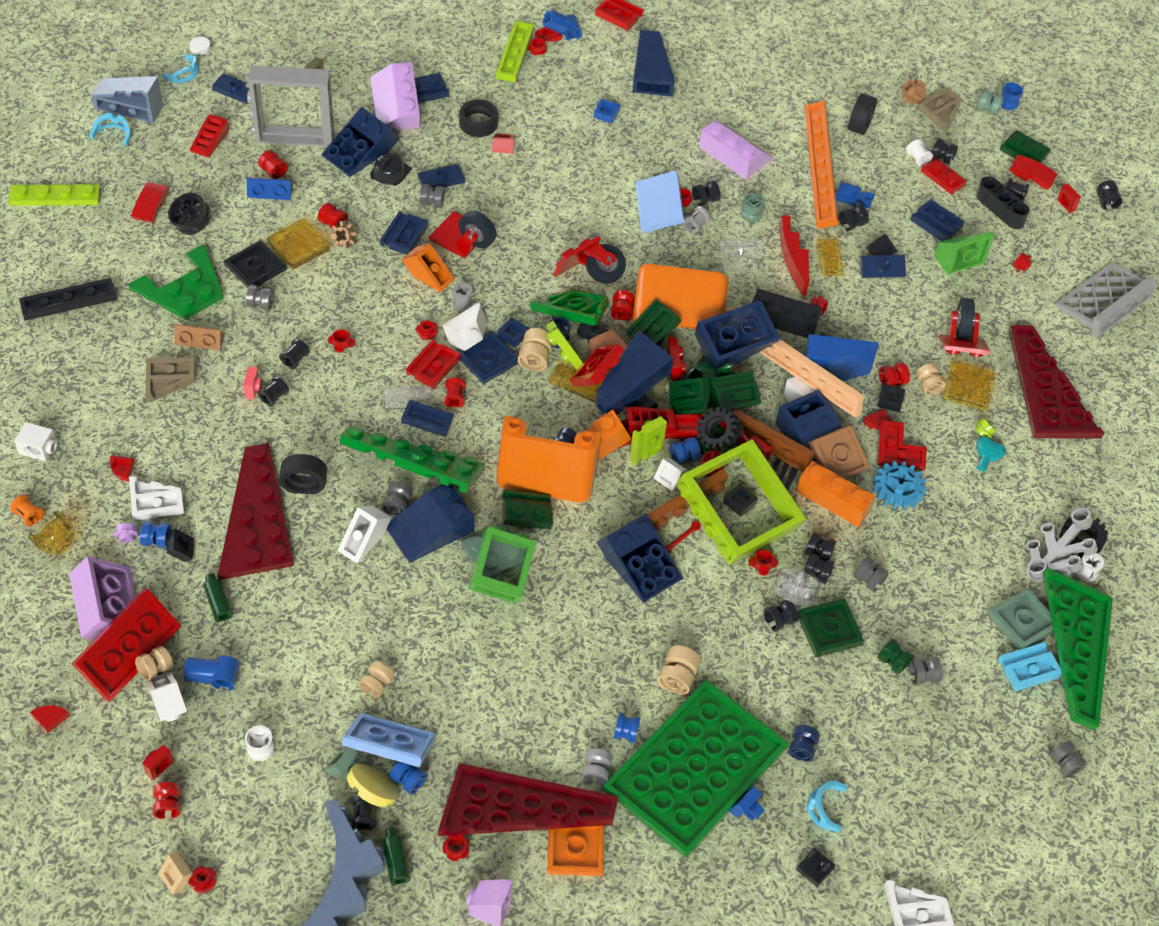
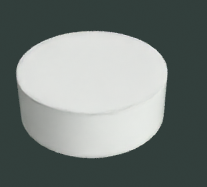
M195 37L189 43L190 51L195 55L207 54L211 49L210 41L205 37Z

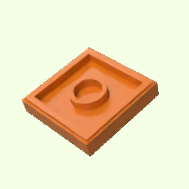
M604 826L548 829L547 874L603 876Z

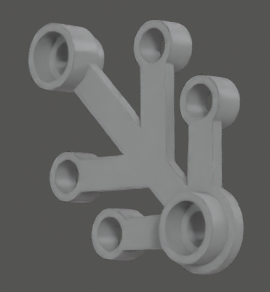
M1078 508L1072 512L1071 519L1073 524L1057 543L1055 525L1053 523H1045L1041 526L1040 530L1045 538L1048 550L1043 559L1040 556L1043 551L1040 541L1032 539L1027 542L1026 548L1031 556V561L1027 565L1026 574L1031 581H1044L1043 572L1047 568L1056 572L1066 569L1074 573L1079 572L1083 568V563L1079 556L1074 555L1070 556L1067 560L1054 561L1057 558L1083 552L1085 555H1093L1097 552L1096 541L1092 538L1069 545L1081 530H1087L1091 527L1093 518L1089 509Z

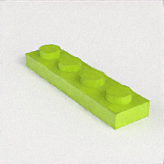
M515 20L496 71V79L516 83L534 32V24Z
M100 184L11 185L8 202L9 205H99L101 187Z

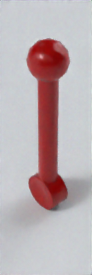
M698 521L692 522L691 528L670 545H665L669 554L676 545L693 531L700 530L701 524Z

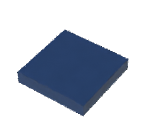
M493 331L485 334L483 340L466 351L462 349L456 351L461 354L460 361L483 385L519 364L518 356Z

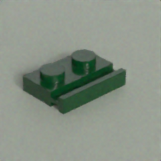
M1017 130L1000 147V151L1014 159L1020 155L1040 163L1051 152L1049 147Z
M655 299L625 332L632 339L638 332H641L659 346L682 321L669 308Z
M754 371L711 378L709 384L711 383L712 386L711 393L715 408L721 407L723 409L724 407L731 411L762 404L757 383L753 378Z
M709 378L669 382V405H672L673 414L710 413L709 409H707V402H709Z
M503 490L501 494L503 499V525L538 529L552 528L551 495Z

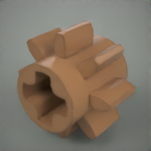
M908 80L902 87V93L904 94L902 99L913 105L921 103L926 98L927 91L924 88L927 85L921 80Z
M344 220L340 221V226H332L334 233L330 237L336 241L335 246L343 244L344 249L350 247V243H357L355 238L360 232L355 230L354 223L347 225Z

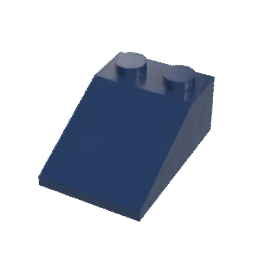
M761 300L699 321L695 331L696 339L708 363L716 369L730 362L735 366L780 341V337Z
M442 484L427 491L391 520L386 529L407 561L411 563L473 533L474 515L452 484L448 486Z

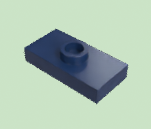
M222 74L213 83L212 91L248 104L247 95L249 87L245 86L246 82Z
M459 164L417 173L421 186L422 184H429L431 187L436 188L437 186L449 187L465 183V177Z
M905 255L860 257L861 279L906 277Z
M409 400L401 418V423L446 437L453 422L454 414Z

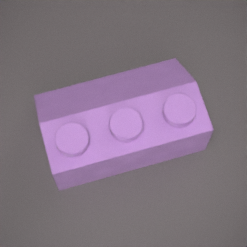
M412 62L393 63L371 77V86L376 117L392 130L420 128V113Z
M714 120L701 130L699 147L745 179L749 178L774 158L729 126L717 120Z
M87 556L69 573L81 638L94 640L136 597L130 567Z

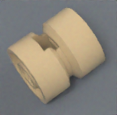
M531 328L525 332L518 356V363L522 368L538 372L545 370L553 345L546 336L549 333L548 331L540 328Z
M672 646L665 659V665L659 674L658 684L664 690L679 695H686L690 691L694 675H696L699 668L700 656L688 647Z

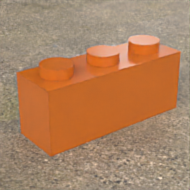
M814 461L809 464L800 476L796 490L797 493L857 527H860L871 512L875 495Z

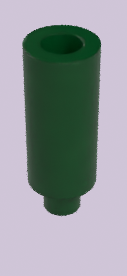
M213 573L207 574L203 587L214 620L219 623L231 619L233 613L222 581L217 579Z
M389 828L385 831L386 838L383 840V847L390 884L408 883L410 881V874L403 838L397 835L396 828Z

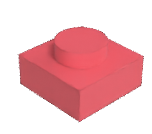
M248 367L243 383L244 394L247 399H255L256 392L262 388V378L259 377L257 367Z

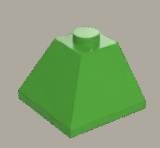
M987 232L943 240L938 243L934 257L946 274L984 264L994 238V233Z

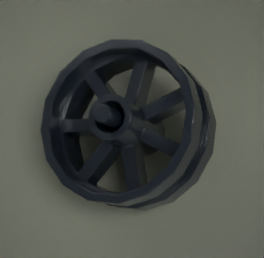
M189 192L180 195L172 202L168 210V218L171 224L182 234L193 235L207 226L211 218V209L200 195Z

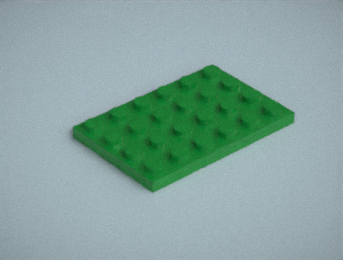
M705 680L603 785V790L607 794L619 796V804L687 859L730 812L731 807L744 796L748 789L753 787L784 753L789 743L713 684Z

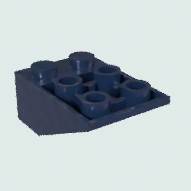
M361 106L321 156L348 177H351L376 161L380 155L388 153L400 138L389 126Z
M819 389L780 406L776 419V425L785 436L810 450L808 442L842 428L832 405Z
M647 514L636 518L597 541L606 560L643 603L683 579Z

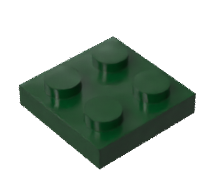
M845 598L798 610L799 622L815 658L863 646V636Z

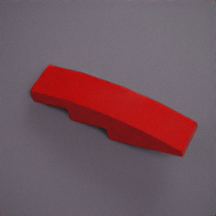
M782 215L779 235L784 261L801 295L806 296L809 286V249H800L799 232H791L790 216Z

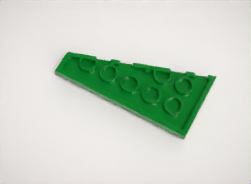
M350 427L340 436L339 443L363 453L375 452L376 458L383 461L393 459L395 460V466L427 478L436 476L440 480L439 483L446 486L456 484L459 486V491L467 493L478 480L485 468V463L479 462L474 457L463 458L456 456L451 451H435L428 445H412L405 439H389L384 434L366 433L358 427Z
M1047 568L1043 572L1070 720L1095 730L1099 727L1113 598Z

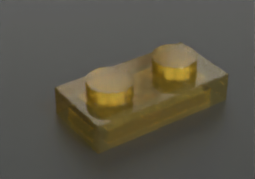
M817 239L816 249L821 276H843L844 270L838 239Z

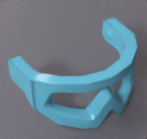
M187 53L185 59L192 62L191 67L187 66L174 72L172 75L165 72L163 78L172 83H183L194 79L199 73L197 56ZM187 71L193 73L183 79H179L177 76Z
M106 113L99 116L93 123V128L89 134L90 139H94L100 130L108 127H118L126 132L123 140L125 146L128 145L132 137L127 121L120 114L116 117L112 113ZM107 119H110L113 122L102 126L100 125L101 122Z
M833 780L824 783L808 796L809 802L806 805V809L813 822L822 829L840 832L842 826L833 823L825 814L822 806L824 790L834 789L842 792L847 790V785ZM815 804H816V808H817V810H818V813H819V815H820V817H821L820 820L816 817V815H815V813H814V811H813V808H814Z

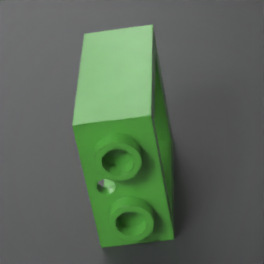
M488 526L482 535L468 590L517 603L523 595L536 541L530 540V537L525 534L517 533L514 535L506 532L502 527ZM491 540L525 550L516 586L482 576Z

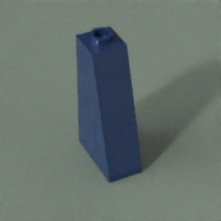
M640 30L632 92L673 97L675 79L661 34L657 31Z
M638 332L621 355L618 364L612 368L597 390L596 406L599 411L607 414L613 410L616 415L620 414L626 407H629L672 373L674 358L643 333Z

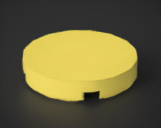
M355 764L348 772L347 780L349 786L352 789L355 786L359 790L358 795L365 801L379 807H386L388 804L392 806L397 800L399 790L396 784L382 771L367 764Z

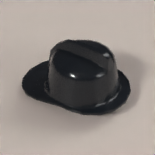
M384 153L376 159L370 173V179L382 184L397 186L411 172L412 167L402 162L397 153Z

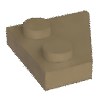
M947 87L919 103L918 110L940 129L947 132L961 104L962 98Z
M194 357L146 359V402L157 400L195 382Z

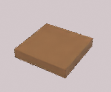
M852 425L808 442L811 450L814 451L817 463L844 479L870 469V465Z

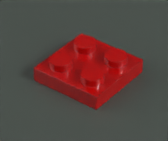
M619 344L597 347L569 382L574 387L600 384L606 378L605 373L609 368H613L618 364L621 359L619 356L624 352V349Z

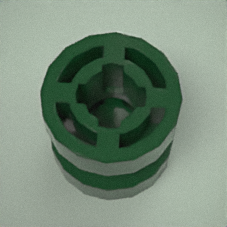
M892 639L882 648L877 658L882 663H889L891 670L896 675H899L909 666V662L913 660L914 655L908 650L900 649V643Z

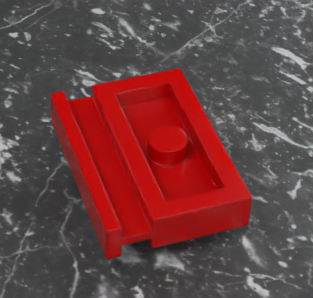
M604 0L595 9L596 16L627 31L639 20V17H643L644 9L625 0Z
M433 339L406 368V374L414 376L417 381L435 389L461 360V354L443 344H437L436 340Z

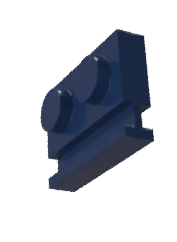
M440 73L414 78L418 103L449 97V91L446 89V84Z
M932 199L921 206L916 213H913L910 221L940 241L947 240L963 228L965 222Z
M399 211L380 239V246L384 247V245H387L389 249L407 255L415 248L427 230L428 220L411 214L405 215L403 211Z

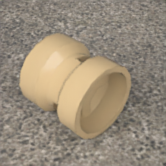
M933 363L923 365L916 371V377L922 383L921 387L926 395L940 393L946 386L943 377L939 376L940 372L937 365Z
M163 646L153 649L150 654H142L135 660L137 671L146 681L155 678L158 673H166L173 668L172 658Z
M374 661L368 668V674L362 676L358 682V686L366 694L375 689L372 697L378 699L384 693V686L390 684L393 680L394 673L385 664Z

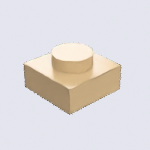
M176 852L168 855L159 871V875L172 895L184 889L192 872L180 854Z

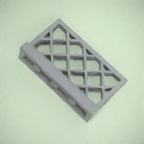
M1111 262L1056 303V307L1091 328V334L1099 338L1152 298L1157 280L1150 276L1143 280ZM1113 270L1120 276H1108V273ZM1103 282L1106 286H1094V283ZM1110 283H1121L1122 286H1110ZM1126 283H1134L1137 286H1126ZM1080 293H1092V297H1081ZM1096 293H1107L1108 297H1096ZM1112 293H1123V296L1112 297ZM1068 302L1078 303V307H1069L1066 304ZM1082 303H1093L1094 307H1082ZM1098 303H1109L1110 306L1098 307ZM1084 314H1096V316L1090 319Z

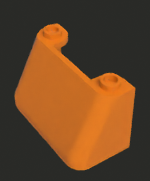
M656 264L642 265L638 271L632 324L657 299L680 317L682 322L677 327L696 329L699 321L725 313L728 278L719 272Z
M505 415L502 425L496 481L501 488L551 495V498L573 502H585L590 499L598 468L600 432L584 430L576 435L574 444L528 436L526 435L527 425L522 419Z

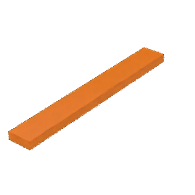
M825 100L805 105L816 226L821 229L839 225Z

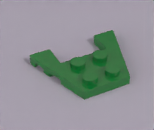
M204 245L186 253L187 259L197 269L158 289L146 275L128 284L132 292L139 293L145 299L161 305L162 308L184 320L223 299V293Z

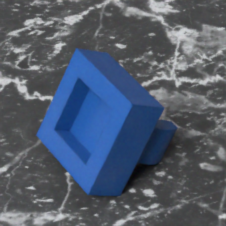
M755 786L748 789L744 796L731 807L730 813L735 817L744 814L752 821L755 818H759L765 811L756 802L762 793Z

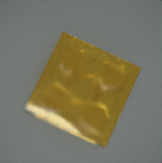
M305 218L267 237L268 244L292 270L330 250L329 243Z
M952 361L942 399L988 411L997 373Z

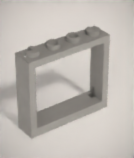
M251 65L250 73L246 74L245 86L249 87L247 101L252 106L250 107L249 116L250 120H253L252 133L255 134L256 143L328 147L334 140L335 134L330 70ZM260 84L318 87L322 128L265 125Z

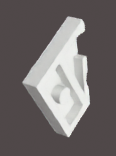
M129 477L134 521L184 514L181 488L164 486L154 481L148 484L138 481L137 477Z
M891 880L885 882L884 887L894 926H954L947 898L934 894L928 895L922 890L913 887L909 890L895 885V882Z

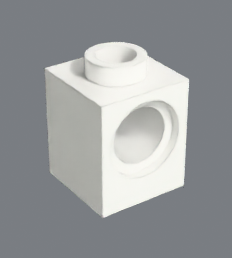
M25 422L14 440L19 454L46 461L49 455L54 454L57 449V440L55 439L53 429Z

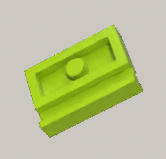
M551 321L546 325L549 331L546 336L553 346L558 344L562 349L559 354L567 364L571 362L575 369L578 370L583 365L582 360L554 321Z
M661 416L655 420L647 421L642 426L640 432L633 431L630 460L634 465L638 464L639 459L646 460L663 450L667 422Z

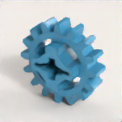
M893 461L891 467L885 463L883 469H878L873 480V492H879L877 499L884 498L885 506L891 503L895 510L898 505L903 510H906L908 504L914 508L917 502L920 503L927 488L925 487L926 479L921 478V471L914 472V465L908 468L906 467V462L899 466L896 461Z

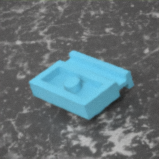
M1046 642L999 657L998 662L1002 664L1003 671L1015 692L1058 679L1062 676L1060 666L1051 651L1049 652L1046 648Z

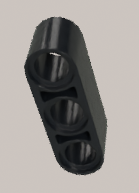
M990 176L983 177L976 194L977 199L1010 228H1023L1030 211L1029 207L996 178Z

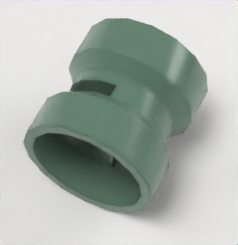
M984 90L977 109L981 111L987 110L990 114L996 116L1001 108L1004 97L1000 95L994 96L991 92Z
M756 193L745 195L741 217L748 222L759 221L762 218L764 198Z

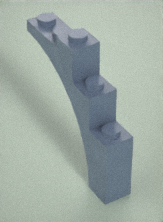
M336 798L325 803L327 815L334 830L336 840L335 865L332 877L320 904L302 926H343L342 923L365 912V901L368 898L361 883L384 872L383 862L386 861L382 849L380 846L375 847L371 839L363 842L358 829H352L348 822L351 821L348 810L344 805L340 807Z

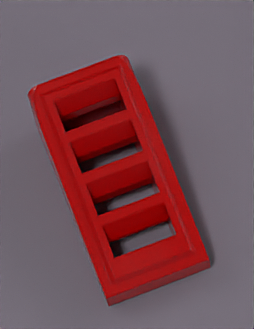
M209 114L198 132L190 152L209 158L229 132L227 119Z
M626 407L625 418L629 436H632L635 430L640 432L642 426L646 423L645 420H654L660 416L668 420L666 432L676 431L673 410Z

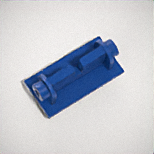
M246 178L247 198L291 200L293 184L290 180Z

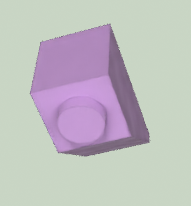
M508 879L480 880L477 889H471L466 901V905H469V916L494 926H502L512 903L513 881Z

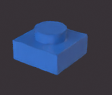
M601 99L594 110L593 118L613 124L620 112V104Z

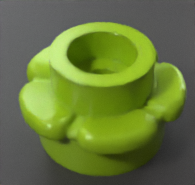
M985 418L979 422L976 421L978 426L975 430L981 436L993 438L992 435L996 432V429Z

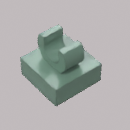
M350 747L340 750L326 767L325 771L332 777L340 775L344 781H348L349 766L352 767L355 764H360L354 760L358 753Z

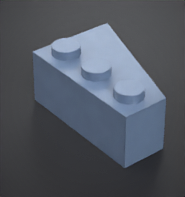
M158 76L102 78L91 94L95 110L116 115L120 114L121 116L154 123L163 108Z

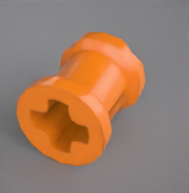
M26 494L19 495L10 505V510L23 518L24 524L28 527H32L44 516V510L39 506L36 507Z

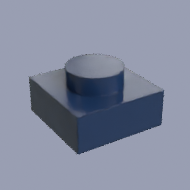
M511 317L498 330L497 336L516 348L523 341L525 332L530 328Z

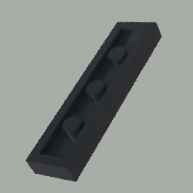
M111 278L19 298L25 321L117 300Z

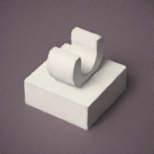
M665 457L662 459L654 479L671 491H674L678 488L676 483L686 472V469L669 457Z

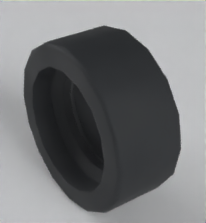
M864 93L859 95L849 119V131L861 135L866 133L876 109V97Z
M480 99L470 100L464 103L459 110V126L465 134L472 137L489 136L498 128V110L489 101ZM479 113L487 115L491 119L478 123L468 120L467 117Z
M294 454L282 461L279 483L286 491L293 494H317L325 488L328 469L320 458L307 454ZM295 473H304L311 476H299Z

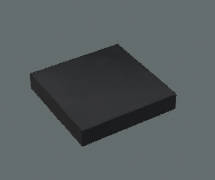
M261 240L224 260V265L247 288L251 284L260 286L287 270V265Z

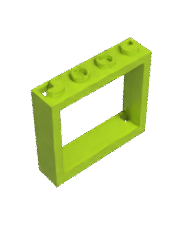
M753 439L684 473L676 483L681 492L680 495L686 499L693 515L700 520L706 535L713 540L719 554L723 555L729 566L798 529L806 520ZM738 458L743 461L784 522L740 547L695 481Z

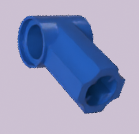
M547 10L544 14L542 21L544 27L563 34L568 41L581 38L582 30L575 15L565 16L554 10Z
M220 656L217 660L188 657L184 665L183 678L184 681L212 684L216 689L227 687L229 688L228 690H233L240 662L230 656Z

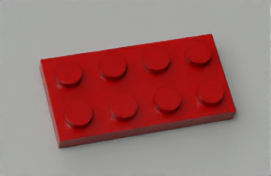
M143 589L71 664L106 701H112L138 673L135 664L136 658L142 654H150L153 649L163 646L180 629L181 625L149 589Z

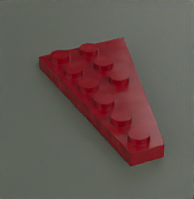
M1010 325V340L1033 438L1102 439L1104 435L1101 427L1096 426L1093 421V415L1090 411H1086L1080 402L1082 398L1066 374L1060 372L1056 366L1058 362L1054 356L1050 357L1046 351V344L1034 326Z
M269 443L248 446L244 449L217 578L220 580L294 566Z
M459 763L439 825L438 836L613 825L619 796Z

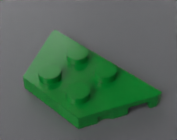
M577 289L548 296L549 302L541 303L536 300L529 302L532 311L552 315L556 318L569 319L574 323L581 322L593 326L597 325L609 306L608 296Z

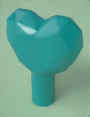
M987 436L980 437L977 440V451L981 459L977 469L985 472L990 462L1003 458L1006 454L1005 446L1001 443L993 442Z

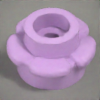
M132 523L118 524L116 532L113 533L114 537H119V542L121 543L134 542V537L139 536L137 526Z

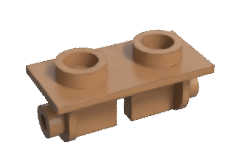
M174 324L175 345L213 350L221 349L224 331H221L219 328L211 329L188 326L186 324Z

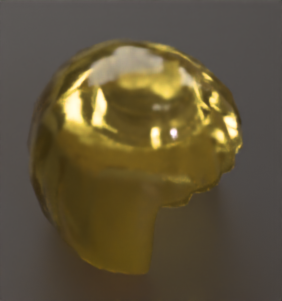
M56 510L53 512L56 518L49 522L40 533L33 535L29 532L28 534L35 547L50 555L65 553L75 540V530L71 521L60 511Z

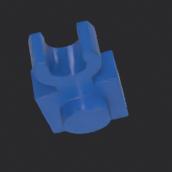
M841 182L836 194V201L851 206L860 203L865 208H871V201L874 200L875 194L871 192L862 193L861 187Z

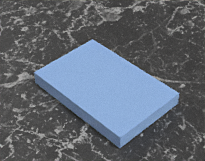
M677 171L636 182L640 223L643 233L685 222Z
M360 713L343 736L342 745L420 767L435 742L436 734Z

